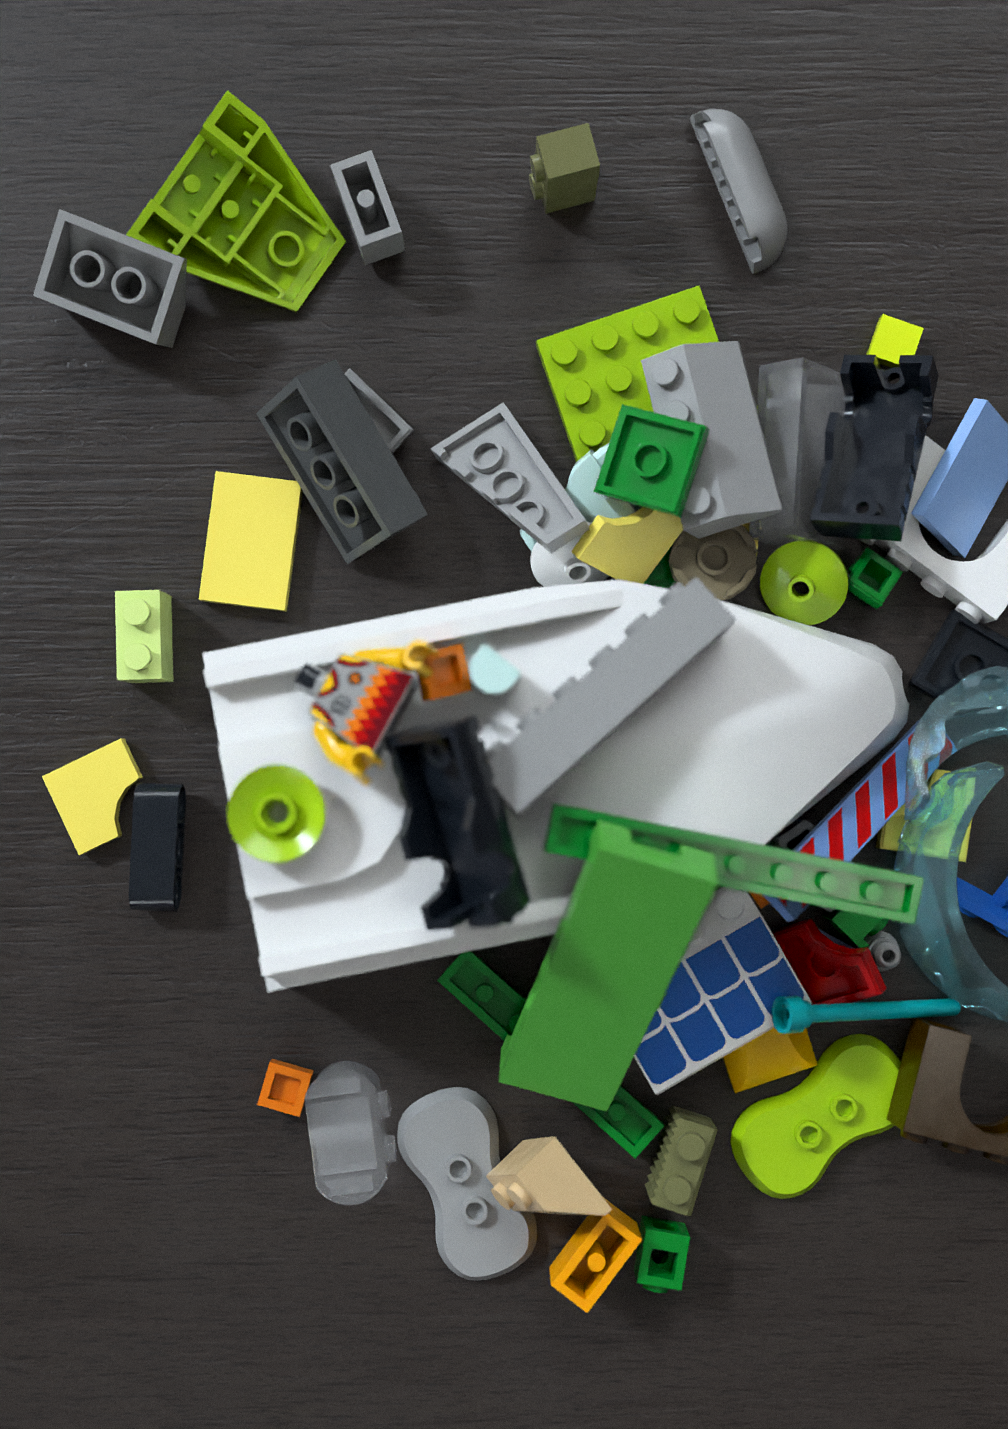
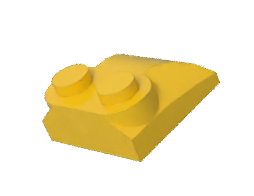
M774 1027L722 1057L734 1093L817 1066L806 1028L801 1033L781 1034Z

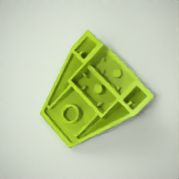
M228 90L207 118L198 136L153 200L149 201L126 234L129 237L187 259L188 274L294 312L299 310L346 242L266 122Z

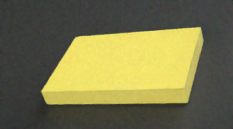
M216 471L199 592L200 601L287 612L303 490L297 481Z

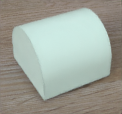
M482 644L471 659L469 667L471 680L474 686L483 694L489 696L503 695L511 690L520 679V671L487 644L485 646Z

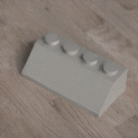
M738 341L682 344L641 360L653 411L658 414L705 425L710 429L681 517L683 530L700 539L783 512L740 343Z

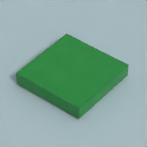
M622 404L594 492L598 495L681 518L710 429L705 425Z

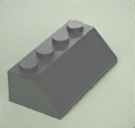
M336 359L296 376L256 413L347 564L428 515L417 493L412 489L395 456L390 452L378 432L373 419L365 410Z

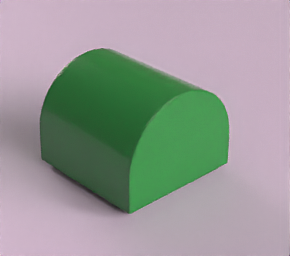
M867 547L847 570L849 579L848 591L876 610L882 606L903 571Z

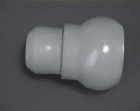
M880 930L873 936L867 934L863 938L869 944L868 948L879 972H885L900 963L901 952L899 945L891 934Z

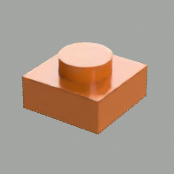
M462 643L435 649L439 652L438 656L430 655L423 661V664L433 670L430 677L425 678L417 673L423 701L435 700L473 690Z
M271 1059L257 1105L300 1117L314 1070Z

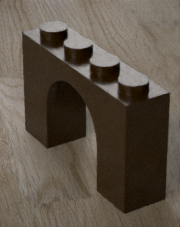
M912 1018L887 1120L901 1129L900 1136L908 1140L927 1144L928 1138L942 1141L941 1146L951 1151L968 1154L969 1149L972 1148L983 1151L982 1156L989 1160L1008 1165V1115L993 1123H972L967 1118L961 1105L960 1083L972 1036L952 1026L921 1018Z

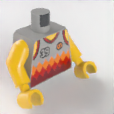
M416 640L410 643L408 647L358 650L353 655L340 654L329 673L309 663H305L296 677L294 688L315 698L308 713L314 723L313 735L328 761L352 773L363 785H369L371 781L364 775L365 770L371 765L374 767L378 765L380 768L384 766V763L380 760L386 749L384 738L394 734L418 689L416 677L410 672L415 671L422 677H430L433 670L423 664V661L430 655L438 656L439 652L425 641Z

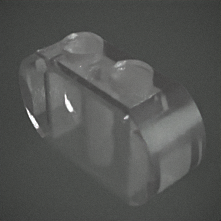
M353 1061L336 1062L324 1068L316 1076L304 1097L315 1184L317 1190L328 1200L341 1205H357L370 1200L382 1189L389 1173L390 1163L397 1162L394 1135L386 1134L385 1118L391 1117L390 1097L388 1090L381 1091L379 1077L367 1066Z

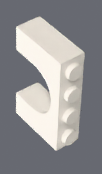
M925 436L901 542L871 539L859 540L868 545L875 543L888 553L886 559L902 571H912L922 579L920 583L925 590L939 598L945 596L957 605L956 611L960 612L974 624L978 622L985 624L995 621L1008 605V519L985 550L973 561H953L942 557L931 549L922 536L919 521L911 513L945 450ZM864 506L860 508L858 513L867 512L869 507Z

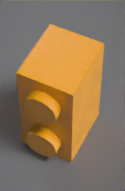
M607 1199L605 1200L612 1210L606 1216L588 1215L549 1267L551 1286L586 1313L590 1311L642 1241L637 1222Z

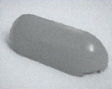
M707 109L690 116L691 124L753 275L770 267L779 258L785 247L788 225L784 210L748 125L736 114L723 109Z

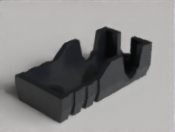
M844 355L840 377L845 394V412L843 417L839 412H830L825 430L824 461L826 464L825 468H822L820 476L821 485L820 488H817L815 496L816 505L815 508H812L810 516L813 527L822 536L901 542L927 427L930 426L932 421L933 401L939 377L933 355H900V367H893L886 371L880 368L876 355ZM900 378V380L895 384L889 383L894 379ZM864 506L869 507L867 512L858 513L860 508Z
M476 715L415 726L384 738L387 750L392 758L391 764L395 776L397 775L399 781L398 787L401 797L406 804L399 835L405 860L411 861L431 857L432 861H439L444 869V877L439 883L440 889L420 907L427 930L453 929L468 920L469 926H472V928L497 927L503 923L512 924L514 917L522 913L531 900L498 787H494L492 783L494 774L491 763H487L484 756L487 754L484 740L479 739L477 731L480 730Z

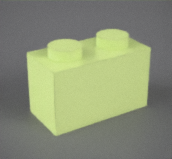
M161 590L115 591L117 680L127 683L173 682L172 596Z

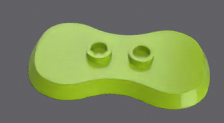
M849 1035L833 1042L823 1052L817 1062V1066L813 1068L808 1077L788 1092L759 1100L747 1107L734 1124L730 1142L735 1160L748 1180L761 1192L773 1198L786 1199L802 1195L816 1185L834 1157L846 1146L856 1140L882 1133L895 1126L887 1120V1115L901 1064L899 1058L885 1043L872 1035Z

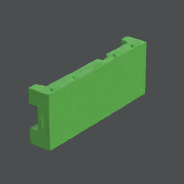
M598 820L591 836L590 853L513 1034L512 1036L507 1034L502 1045L499 1082L599 1110H608L656 1010H659L667 993L666 989L718 885L714 854L681 845L677 855L634 843L631 841V829Z

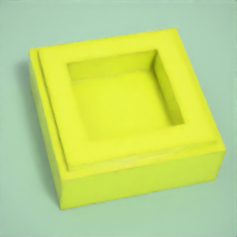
M883 314L877 323L867 355H876L878 363L888 367H900V355H915L924 328Z

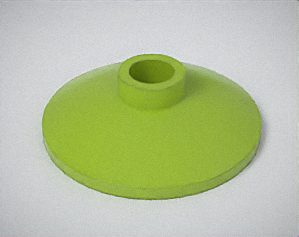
M810 540L792 541L777 548L766 560L760 576L761 594L769 609L778 617L806 625L821 623L836 614L846 599L849 587L848 573L841 558L829 547ZM796 582L806 583L809 587V592L799 594L795 591L794 584Z
M267 765L251 771L236 785L229 799L227 819L234 840L247 854L265 862L279 863L296 859L314 846L324 828L326 809L320 789L307 774L291 766ZM278 803L283 804L288 811V816L283 822H277L271 816L273 806Z

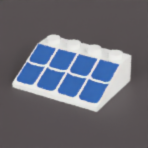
M722 887L713 893L712 899L688 944L689 946L666 989L667 993L659 1010H656L634 1055L656 1096L774 1028L772 1005L777 997L799 996L812 1004L766 921L747 891Z

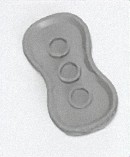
M463 1087L441 1089L415 1101L403 1112L400 1118L397 1142L405 1163L422 1181L432 1199L435 1210L436 1244L443 1262L457 1276L467 1280H487L514 1270L529 1258L536 1246L537 1223L533 1212L507 1210L499 1204L491 1192L494 1186L486 1175L501 1162L499 1157V1128L492 1107L476 1091Z

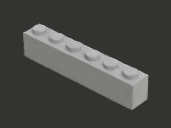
M697 577L685 587L680 581L673 585L659 599L663 607L650 618L645 613L638 616L623 631L627 638L615 649L609 644L603 647L588 662L592 669L579 681L574 676L568 678L553 692L552 696L556 701L543 713L538 708L533 709L516 725V728L520 731L517 736L508 744H505L500 739L487 750V754L484 756L486 762L491 763L494 778H492L493 786L498 787L501 801L517 819L723 636L733 625L736 618Z

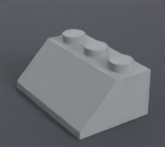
M59 209L33 296L153 344L172 348L186 308L187 259Z

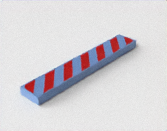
M928 716L919 719L793 851L850 862L956 747ZM764 895L787 922L795 920L809 905L808 903Z

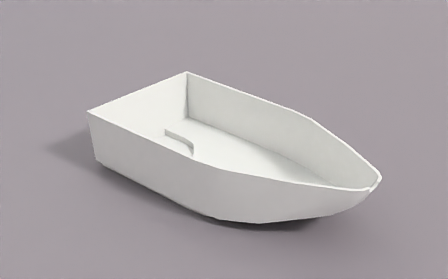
M625 580L536 587L203 653L205 669H203L206 686L210 690L228 800L239 781L251 771L267 765H286L307 774L320 789L325 802L326 819L319 839L309 851L296 859L279 863L265 862L247 854L237 844L247 899L250 900L260 950L259 962L262 976H265L267 991L270 992L555 934L586 860L548 853L542 850L552 802L763 845L766 844L895 740L907 723L909 703L903 689L900 666L894 656L872 643L719 600L736 618L733 625L723 636L518 819L502 802L531 899L525 910L514 917L512 924L503 923L497 927L472 928V926H469L468 920L453 929L427 930L420 907L440 889L439 883L444 877V869L439 861H432L431 857L411 861L405 860L399 835L406 804L401 797L398 787L399 781L397 775L395 776L391 764L390 752H388L386 747L380 758L384 763L382 768L378 765L376 767L371 765L365 770L364 775L371 781L367 786L363 785L352 773L329 762L313 735L314 723L308 713L315 698L294 688L296 677L303 665L309 663L329 673L340 654L353 655L358 650L408 647L410 643L422 640L434 649L462 643L469 671L472 657L482 644L484 646L487 644L520 671V679L511 690L500 696H489L480 692L471 680L473 689L471 691L423 701L417 672L412 671L410 673L415 675L418 689L394 734L415 726L476 715L480 730L477 731L479 739L484 740L486 750H488L500 739L505 744H508L517 736L520 731L516 728V725L533 709L538 708L543 713L556 701L552 696L553 692L568 678L574 676L579 681L592 669L588 662L603 647L609 644L615 649L627 638L623 631L638 616L645 613L650 618L663 607L659 599L669 589ZM279 803L274 805L271 810L272 818L277 822H283L288 816L287 808Z

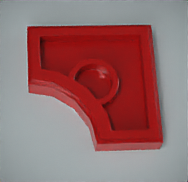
M812 919L772 931L812 1004L852 1003L881 995L887 989L868 947L852 949L835 944L820 932Z

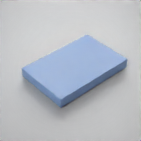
M974 398L911 513L952 555L966 558L1008 481V424L988 400Z

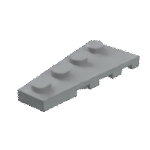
M504 402L430 448L437 460L550 553L555 552L590 530L581 512Z

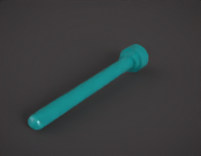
M779 996L772 1005V1021L779 1033L790 1034L801 1033L812 1023L956 1016L961 1011V1004L953 998L810 1004L799 996Z

